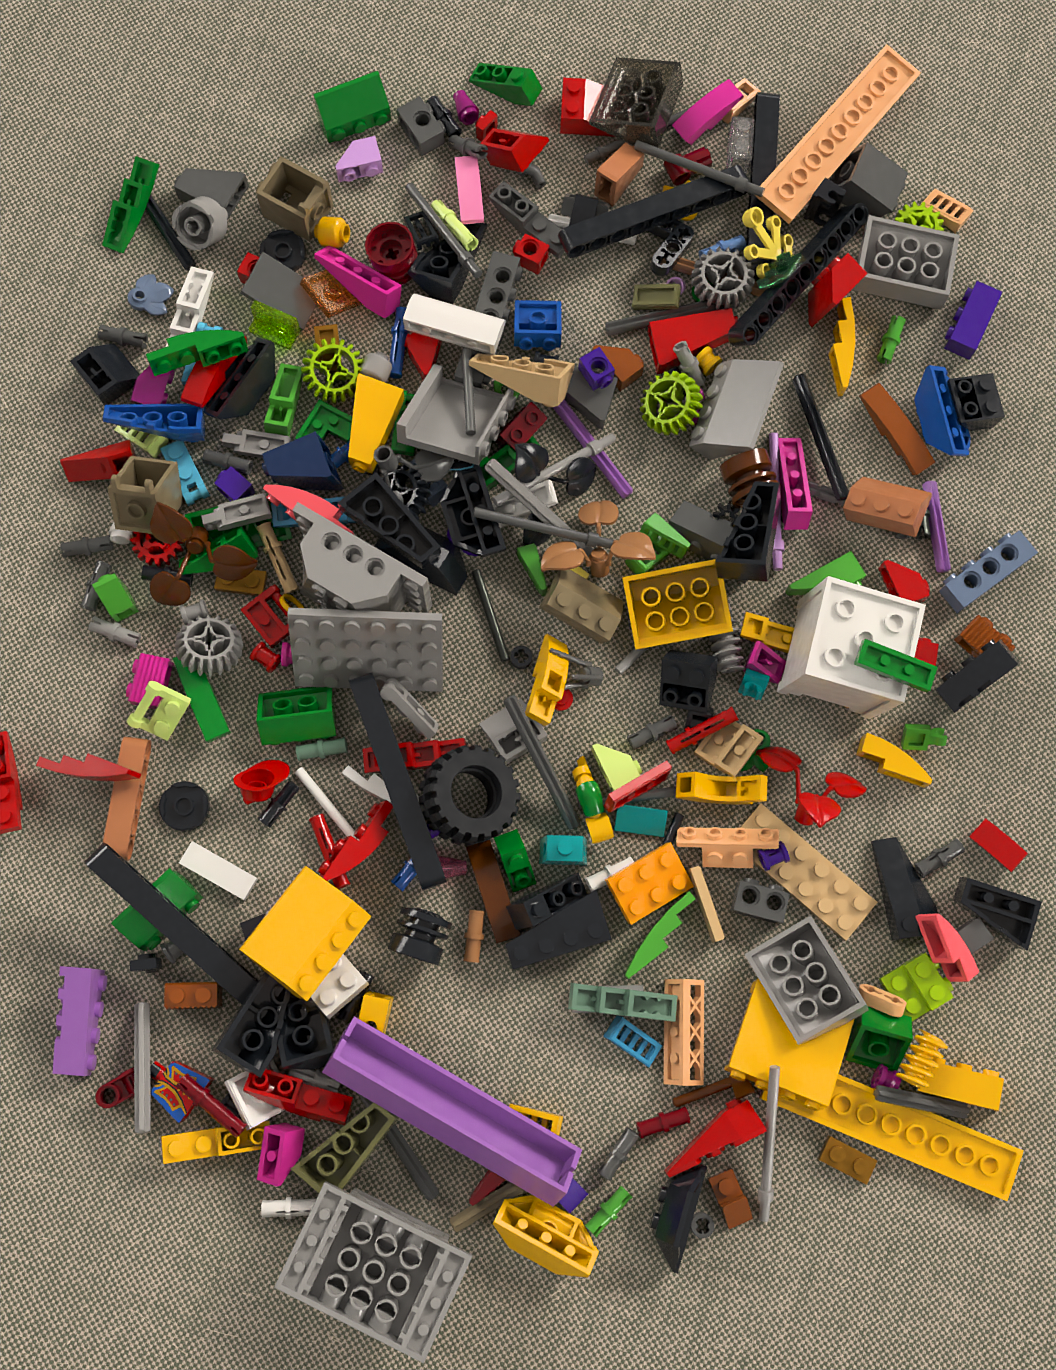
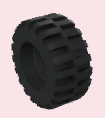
M464 745L454 750L452 749L431 763L432 766L426 769L423 775L425 780L420 782L419 790L423 791V795L419 796V805L424 804L425 810L422 811L424 819L427 817L430 819L431 823L428 826L432 831L438 829L440 831L439 837L444 840L451 838V843L457 845L462 843L474 845L503 833V829L508 828L512 824L513 819L511 817L516 816L519 810L515 803L519 802L521 798V793L516 792V788L520 785L518 779L514 780L512 773L515 771L512 766L507 767L504 764L506 759L502 755L496 757L494 756V750L490 748L482 750L481 745H472L470 747ZM460 773L473 775L483 784L486 790L487 807L484 814L479 818H471L464 815L453 802L451 786L454 777Z

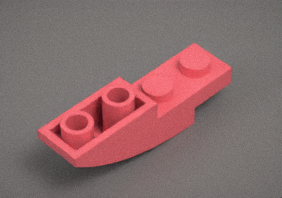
M266 484L263 487L268 494L266 498L277 507L279 504L286 507L285 513L292 519L296 520L292 510L297 502L355 535L338 521L342 515L341 511L317 495L289 486Z

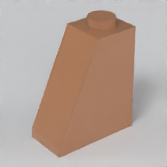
M626 142L598 168L596 174L594 196L610 203L612 207L643 167L645 154L635 150V146H631Z

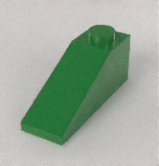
M243 526L232 528L210 541L212 556L217 547L231 545L243 550L254 559L258 557L257 545ZM206 548L199 554H191L182 574L213 571L214 564L209 562ZM184 556L183 558L179 559V568H180V566H181V564H182V562H183L185 556Z

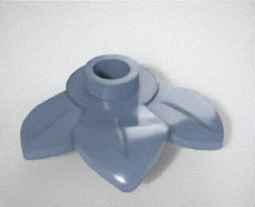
M154 274L144 275L136 281V288L129 291L128 303L135 310H145L154 316L167 314L164 302L173 295L174 289L165 283H156Z

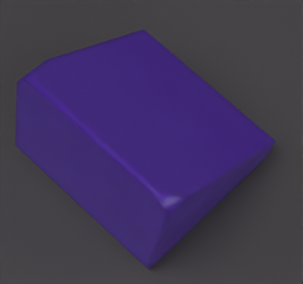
M572 1178L567 1194L559 1203L571 1213L588 1193Z

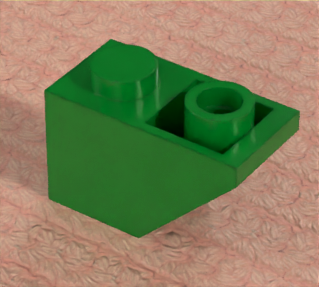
M515 829L494 837L513 893L537 884L518 830Z

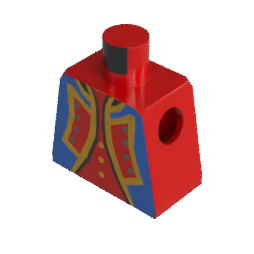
M155 1061L150 1066V1077L157 1081V1083L151 1090V1095L177 1122H184L195 1106L186 1094L176 1088V1085L180 1083L179 1081L187 1073L203 1088H209L214 1078L180 1061H172L168 1068Z

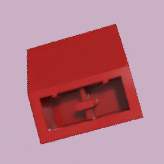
M493 128L480 144L487 146L488 150L483 151L488 152L486 158L491 166L523 172L550 140L545 136Z

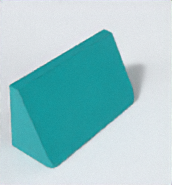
M623 805L616 810L614 831L664 837L668 811Z

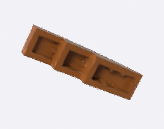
M880 383L875 384L859 395L881 436L887 437L897 456L902 455L912 475H918L935 463L928 448L909 419Z

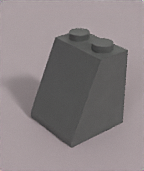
M866 142L852 151L833 174L831 181L847 191L841 204L848 206L863 203L867 207L869 215L882 217L896 209L898 205L897 199L905 188L908 172Z

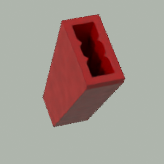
M732 308L649 322L647 334L657 375L681 364L676 353L673 351L674 345L678 342L686 341L692 355L695 357L707 346L714 349L729 342V330L738 320V317L733 315Z

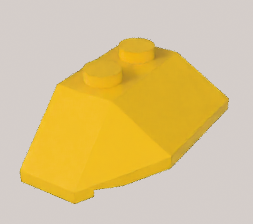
M529 1195L514 1199H504L493 1222L494 1227L510 1249L555 1274L589 1277L599 1251L594 1246L582 1220L557 1206L552 1207L539 1198Z

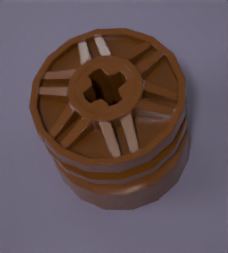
M757 448L742 452L720 465L719 470L724 483L732 485L728 490V494L732 497L731 502L734 507L740 506L742 508L754 481L778 482L775 480L777 477L776 473L768 471L772 463L766 449Z

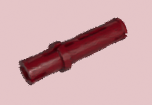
M188 1073L176 1085V1088L180 1089L193 1101L192 1104L196 1108L198 1106L229 1131L234 1138H238L244 1131L243 1129L247 1127L246 1123L210 1094L211 1090L209 1088H203Z

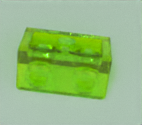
M254 300L250 307L254 319L248 329L249 332L290 350L301 331L297 318Z

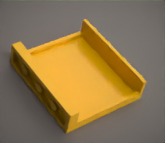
M756 979L751 985L749 991L751 996L729 1064L725 1066L724 1070L730 1072V1077L736 1080L745 1081V1079L755 1082V1087L768 1091L770 1065L780 1066V1097L789 1101L800 1100L804 1102L806 1108L814 1111L829 1107L854 1019L798 1045L759 979Z

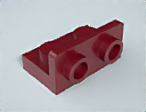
M531 401L502 429L495 442L499 446L507 443L515 451V444L526 443L544 424L547 416Z

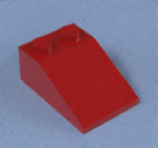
M563 77L560 134L625 137L628 135V94L588 79Z

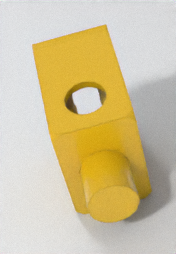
M368 991L363 996L359 1019L368 1025L369 1021L375 1022L377 1025L376 1029L385 1034L394 996Z

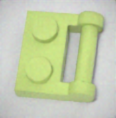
M149 681L145 688V695L135 712L129 715L127 723L133 728H141L168 741L189 706L191 698L158 682ZM155 696L162 697L150 720L145 718L144 715Z

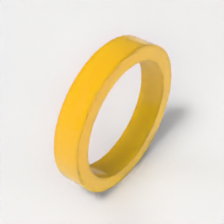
M283 594L279 599L280 604L287 612L288 608L291 607L286 603L285 599L293 602L298 608H304L302 603L290 594Z

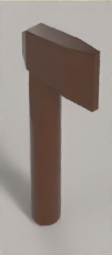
M729 1075L728 1078L674 1097L672 1103L674 1107L678 1108L731 1087L733 1088L736 1100L756 1092L748 1079L739 1081Z

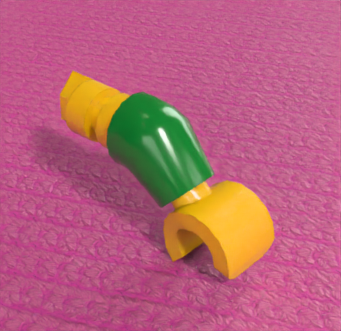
M581 756L577 760L578 767L572 771V775L576 782V794L584 815L587 817L585 820L593 844L613 838L614 834L609 817L604 812L599 785L592 778L586 758Z

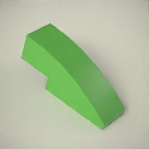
M280 364L269 397L270 405L264 420L266 433L290 435L304 374L301 372L302 367Z

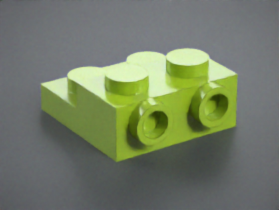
M926 952L918 954L879 978L886 992L906 1001L907 1004L903 1015L912 1017V1021L954 998L951 993L954 990L951 982L946 977L942 978L937 971L940 968L939 963H933L930 955L928 956Z

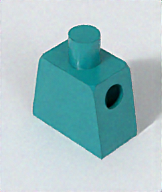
M546 835L540 839L539 864L587 866V839L584 836Z

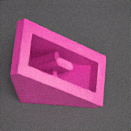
M756 641L751 648L743 671L745 672L746 668L760 672L770 676V682L779 684L786 661L761 641Z

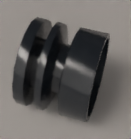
M402 907L400 914L410 917V920L407 922L397 919L396 923L404 927L406 932L405 934L393 933L388 949L439 966L444 949L434 944L435 939L447 940L448 935L438 932V929L441 927L451 930L452 923L436 913L421 908Z

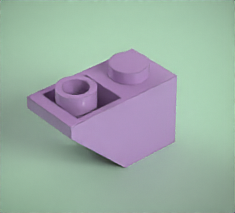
M375 136L352 141L336 164L339 182H350L356 178L372 177L378 173H383L382 160Z

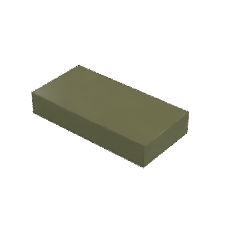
M680 284L634 285L632 308L634 310L679 309L681 286Z

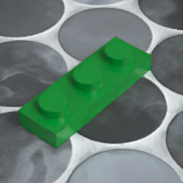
M868 639L861 641L854 663L856 666L926 693L931 690L938 668Z

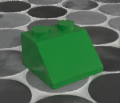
M868 1006L869 1010L854 1019L845 1060L874 1069L879 1064H884L888 1067V1070H898L913 1039L912 1017L906 1015L894 1017Z

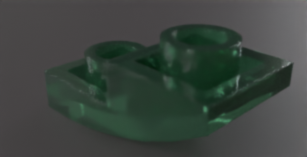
M790 251L777 255V260L768 264L770 270L764 272L765 277L757 280L759 290L775 286L784 281L797 267L801 259V253L791 255Z

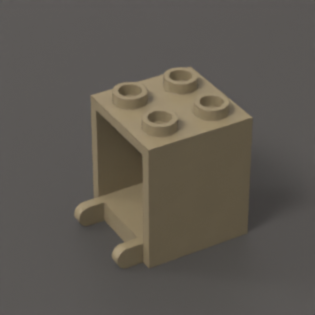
M280 156L276 163L271 165L267 177L258 184L256 189L263 217L287 230L293 231L296 235L309 242L314 237L315 225L318 224L322 217L328 216L334 207L328 181ZM285 192L291 195L286 204L280 201Z
M130 456L119 473L112 475L111 484L108 486L115 529L152 534L150 521L157 502L163 503L176 511L183 504L178 464L174 461Z

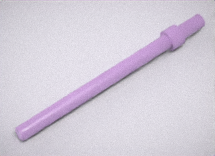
M770 433L769 458L772 463L770 471L776 473L777 477L775 480L780 484L778 433ZM781 505L772 553L774 571L783 570L782 552H784V541L781 534Z

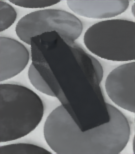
M264 972L211 1051L233 1065L261 1078L276 1053L277 1041L283 1026V1018L291 992L267 972Z

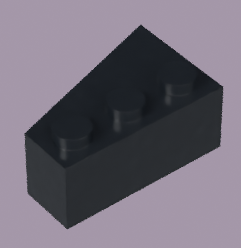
M992 639L981 647L983 651L981 655L975 658L972 654L961 663L964 668L957 673L952 670L941 678L944 683L935 690L954 713L1020 663L1002 639L998 642Z
M960 877L953 901L976 918L979 917L984 924L1018 949L1028 951L1042 901L971 878Z

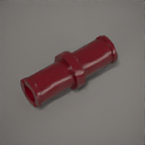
M684 1106L665 1114L659 1112L656 1117L636 1122V1127L640 1138L643 1139L659 1132L668 1133L669 1129L689 1124L691 1120L688 1110Z

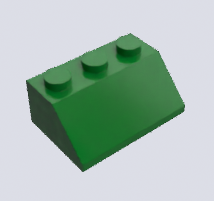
M378 71L313 94L318 120L328 143L341 141L347 136L362 133L366 129L377 125H384L387 121L391 120L390 106Z
M306 687L258 694L256 722L262 746L278 745L293 741L302 742L316 738L326 739L336 736L333 688Z
M171 868L165 871L152 884L185 914L194 912L200 905L199 901L203 899L201 894L184 876ZM131 905L111 922L138 949L146 952L156 948L164 936Z

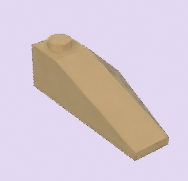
M477 353L469 360V366L534 402L542 403L546 407L558 406L565 399L575 363L544 358V363L531 362L530 357H522V359L512 361L506 355Z

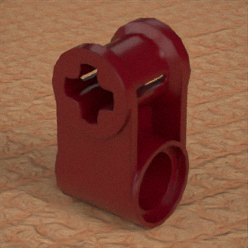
M134 1067L121 1073L117 1078L102 1085L97 1090L95 1099L100 1107L114 1108L134 1098ZM109 1088L113 1089L116 1094V1098L111 1104L104 1098L105 1092Z

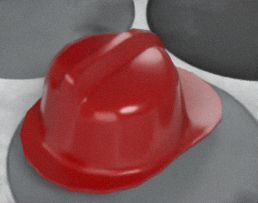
M265 760L238 773L233 778V781L240 788L244 803L248 805L270 799L274 793L275 786L288 777L290 769L283 761Z

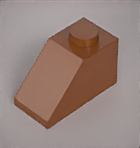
M595 345L592 348L593 351L600 347L614 367V377L618 378L616 387L620 392L642 376L644 369L643 360L638 354H633L630 349Z

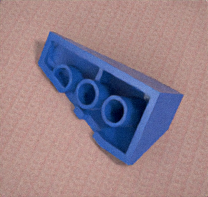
M191 404L105 405L103 422L177 441L198 442L205 440L204 408Z

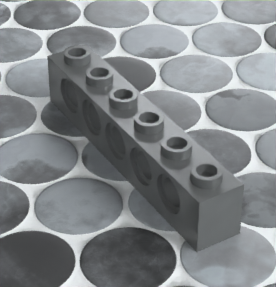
M493 251L475 308L476 312L504 319L508 323L511 312L508 306L510 302H514L517 288H514L516 281L520 282L523 274L519 257ZM506 279L507 282L500 283L498 282V280ZM495 299H498V300H500V301H502V302H500V303H498V304H495V303H492L491 301H492V300H495ZM503 330V332H502V335H501V338H500V341H499L500 344L502 343V340H503L504 330ZM471 349V359H472L477 353L487 354V353H483V352H480V351H476V350ZM462 353L454 376L455 381L463 383ZM472 367L473 386L482 389L484 385L488 386L491 377Z

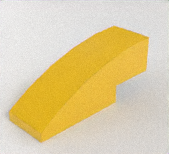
M866 733L861 737L856 755L878 762V773L923 788L931 785L932 779L926 771L897 746L870 733Z

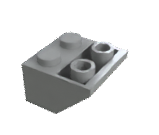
M520 698L519 702L525 712L527 705ZM506 707L479 723L497 755H502L506 759L505 765L528 752ZM527 717L540 743L542 744L547 741L548 735L542 725Z

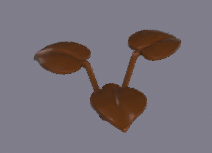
M160 502L155 504L150 521L152 534L155 538L167 544H173L178 540L182 543L186 541L188 549L175 577L166 571H162L152 578L150 594L157 603L179 606L189 600L191 595L190 586L185 581L179 579L191 554H199L205 548L209 562L214 564V574L223 580H241L256 568L258 560L250 557L243 550L235 546L221 545L214 550L212 556L211 542L208 541L209 532L204 527H193L191 522L175 509Z

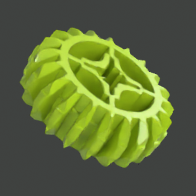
M331 338L330 345L327 344L325 339H322V347L314 343L313 348L315 352L309 349L306 351L310 358H303L302 363L307 366L301 368L302 373L308 374L303 377V382L311 381L307 386V390L310 391L316 388L314 397L317 398L322 393L324 394L322 398L324 402L327 401L328 396H332V403H336V396H339L340 400L345 402V393L350 398L354 397L352 389L356 391L357 376L359 371L362 370L359 366L363 363V359L356 360L360 355L359 350L351 353L352 344L345 348L343 347L345 340L341 339L339 345H336L335 338ZM335 353L330 361H317L325 354ZM342 356L350 362L353 373L348 372V369L341 365ZM335 361H337V371L340 372H336L332 380H330L331 374L327 368L331 369ZM314 368L319 369V372L326 376L325 386L316 378ZM337 380H351L341 388H332Z
M674 370L671 375L664 371L663 378L655 375L656 382L648 381L650 388L648 390L643 389L646 397L640 398V402L644 404L639 408L640 412L643 413L642 419L647 422V426L650 429H654L658 434L663 433L669 436L672 432L674 435H678L679 429L687 432L686 425L688 423L694 425L693 417H700V414L696 411L703 408L699 402L703 399V396L699 393L700 387L695 384V380L692 377L688 378L687 374H679ZM684 390H685V392H686V403H685V405H683V403H682V400H683V397H684V395H683ZM657 402L660 403V407H659V410H658V412H659V415H658V416H657V412H656ZM666 402H668V403H670V402H673V403H674V402H675L677 405H674V404L669 405V404H667Z

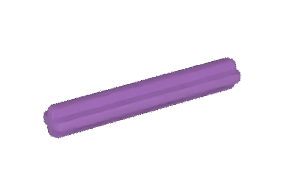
M926 481L922 485L923 490L932 493L927 509L930 511L928 520L936 571L944 573L951 569L938 487L936 481Z

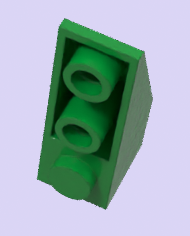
M478 63L469 78L470 83L518 105L533 106L543 89L534 71L529 68Z

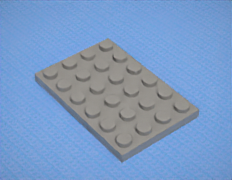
M288 608L287 617L295 686L351 688L348 680L372 672L379 690L382 689L387 679L395 678L407 691L443 692L442 613Z

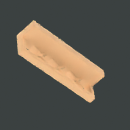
M665 979L664 994L677 995L678 998L675 1022L664 1021V1084L681 1086L704 1085V980ZM690 985H695V997L693 999L690 996ZM692 1012L695 1015V1023L693 1024V1026L690 1023V1015L692 1014ZM692 1039L695 1042V1049L693 1050V1052L690 1049V1042ZM692 1065L695 1068L694 1080H690V1068Z

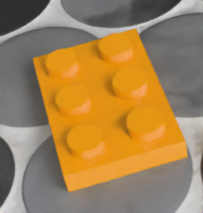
M671 842L665 843L605 879L627 923L630 925L694 887Z

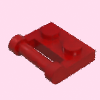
M276 584L267 588L240 609L271 649L289 635L288 624L284 625L266 603L268 600L273 599L287 616L288 612L279 601L282 596L280 594L281 590Z

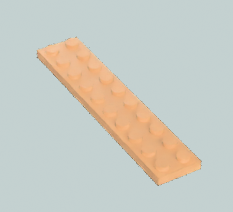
M886 44L762 183L761 187L765 188L763 196L756 197L790 224L811 200L813 193L824 178L829 179L852 151L857 148L913 84L921 72Z

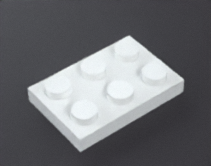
M343 954L312 994L311 998L327 1018L330 1019L365 989L369 983Z

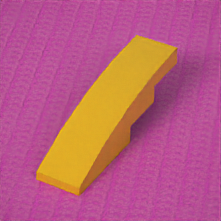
M851 297L843 298L837 307L839 321H837L833 329L835 344L832 345L828 354L838 397L843 396L848 387L854 360L855 319Z

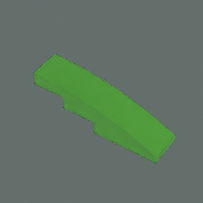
M690 891L671 906L650 929L634 953L623 975L626 979L631 978L668 948L663 938L682 924L676 914L695 900Z

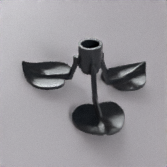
M534 443L515 444L516 479L522 483H530L537 476H540V471L544 470L548 465V452L544 447ZM579 457L574 459L568 466L566 471L567 479L553 476L548 479L567 484V494L578 496L586 492L592 485L596 474V464L589 458ZM532 512L527 518L528 520L543 523ZM524 529L523 546L535 544L537 547L546 542L551 535Z

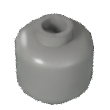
M377 351L376 353L365 355L363 363L360 365L362 370L359 373L386 383L393 367L388 360L389 357Z

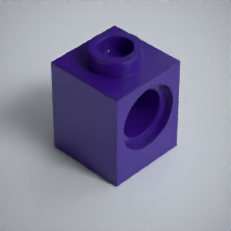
M600 347L579 358L578 369L593 391L599 387L603 389L612 383L615 369ZM595 368H599L603 372L597 374L594 373L592 370Z
M232 466L220 472L214 482L218 491L230 502L253 496L256 493L252 484Z

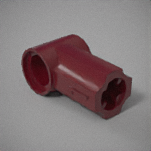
M705 147L683 156L680 153L676 154L702 165L712 167L711 154ZM667 161L663 163L666 172L675 186L685 183L691 175L696 174V172Z

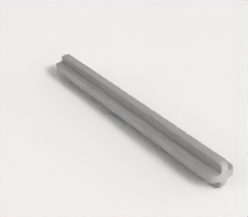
M491 459L486 464L485 470L543 523L571 529L496 459ZM559 537L563 541L574 542L577 549L582 548L588 558L592 550H594L592 547L585 546L583 542Z

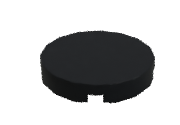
M279 229L273 231L260 244V255L262 252H265L294 272L300 269L306 260V248L303 239L291 230Z
M188 781L176 782L161 795L159 802V813L165 824L174 830L182 832L195 830L201 826L208 818L210 811V801L205 790L197 784Z

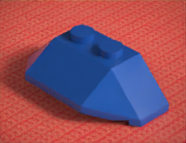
M929 365L924 371L914 398L916 413L922 427V435L927 444L951 456L966 457L969 455L971 437L969 430L959 425L947 382L950 379L947 376L948 372L945 367Z

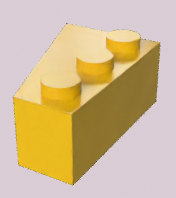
M933 1059L939 1067H929L934 1077H925L924 1079L928 1082L929 1087L920 1086V1089L918 1088L919 1092L999 1112L1004 1079L999 1078V1072L983 1069V1073L972 1071L973 1066L957 1062L956 1067L945 1065V1059Z

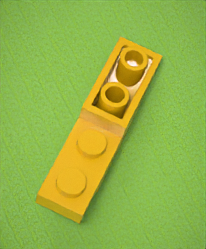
M549 634L544 636L532 674L535 677V681L525 710L527 717L543 726L550 724L556 702L562 699L569 660L550 653V648L569 654L567 645Z
M264 1121L249 1130L243 1129L244 1131L238 1138H234L223 1126L161 1136L163 1164L261 1150L264 1128L270 1125V1121Z

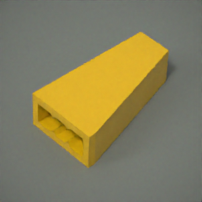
M360 373L357 376L348 458L350 466L357 472L373 474L377 465L374 459V451L387 442L405 400L404 389Z

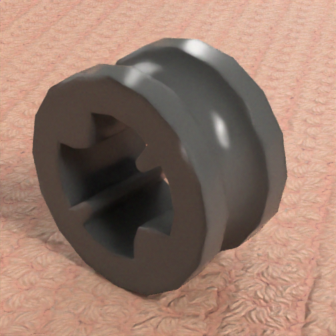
M698 1212L694 1214L690 1229L698 1238H708L714 1232L715 1225L713 1219L708 1214ZM699 1218L702 1221L704 1218L708 1220L706 1223L708 1229L705 1232L700 1229V1232L696 1231L698 1227L696 1221Z

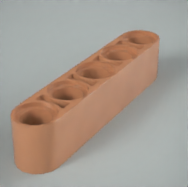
M133 737L123 738L117 764L141 773L140 779L114 781L103 842L108 844L126 861L131 859L151 753V740Z

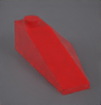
M733 1098L726 1102V1108L722 1109L664 1170L669 1178L701 1163V1158L704 1156L711 1158L720 1155L728 1144L737 1147L766 1132L764 1124L750 1102L744 1098L741 1100Z

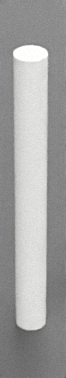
M299 768L295 775L347 837L351 835L356 839L354 836L355 830L304 768Z

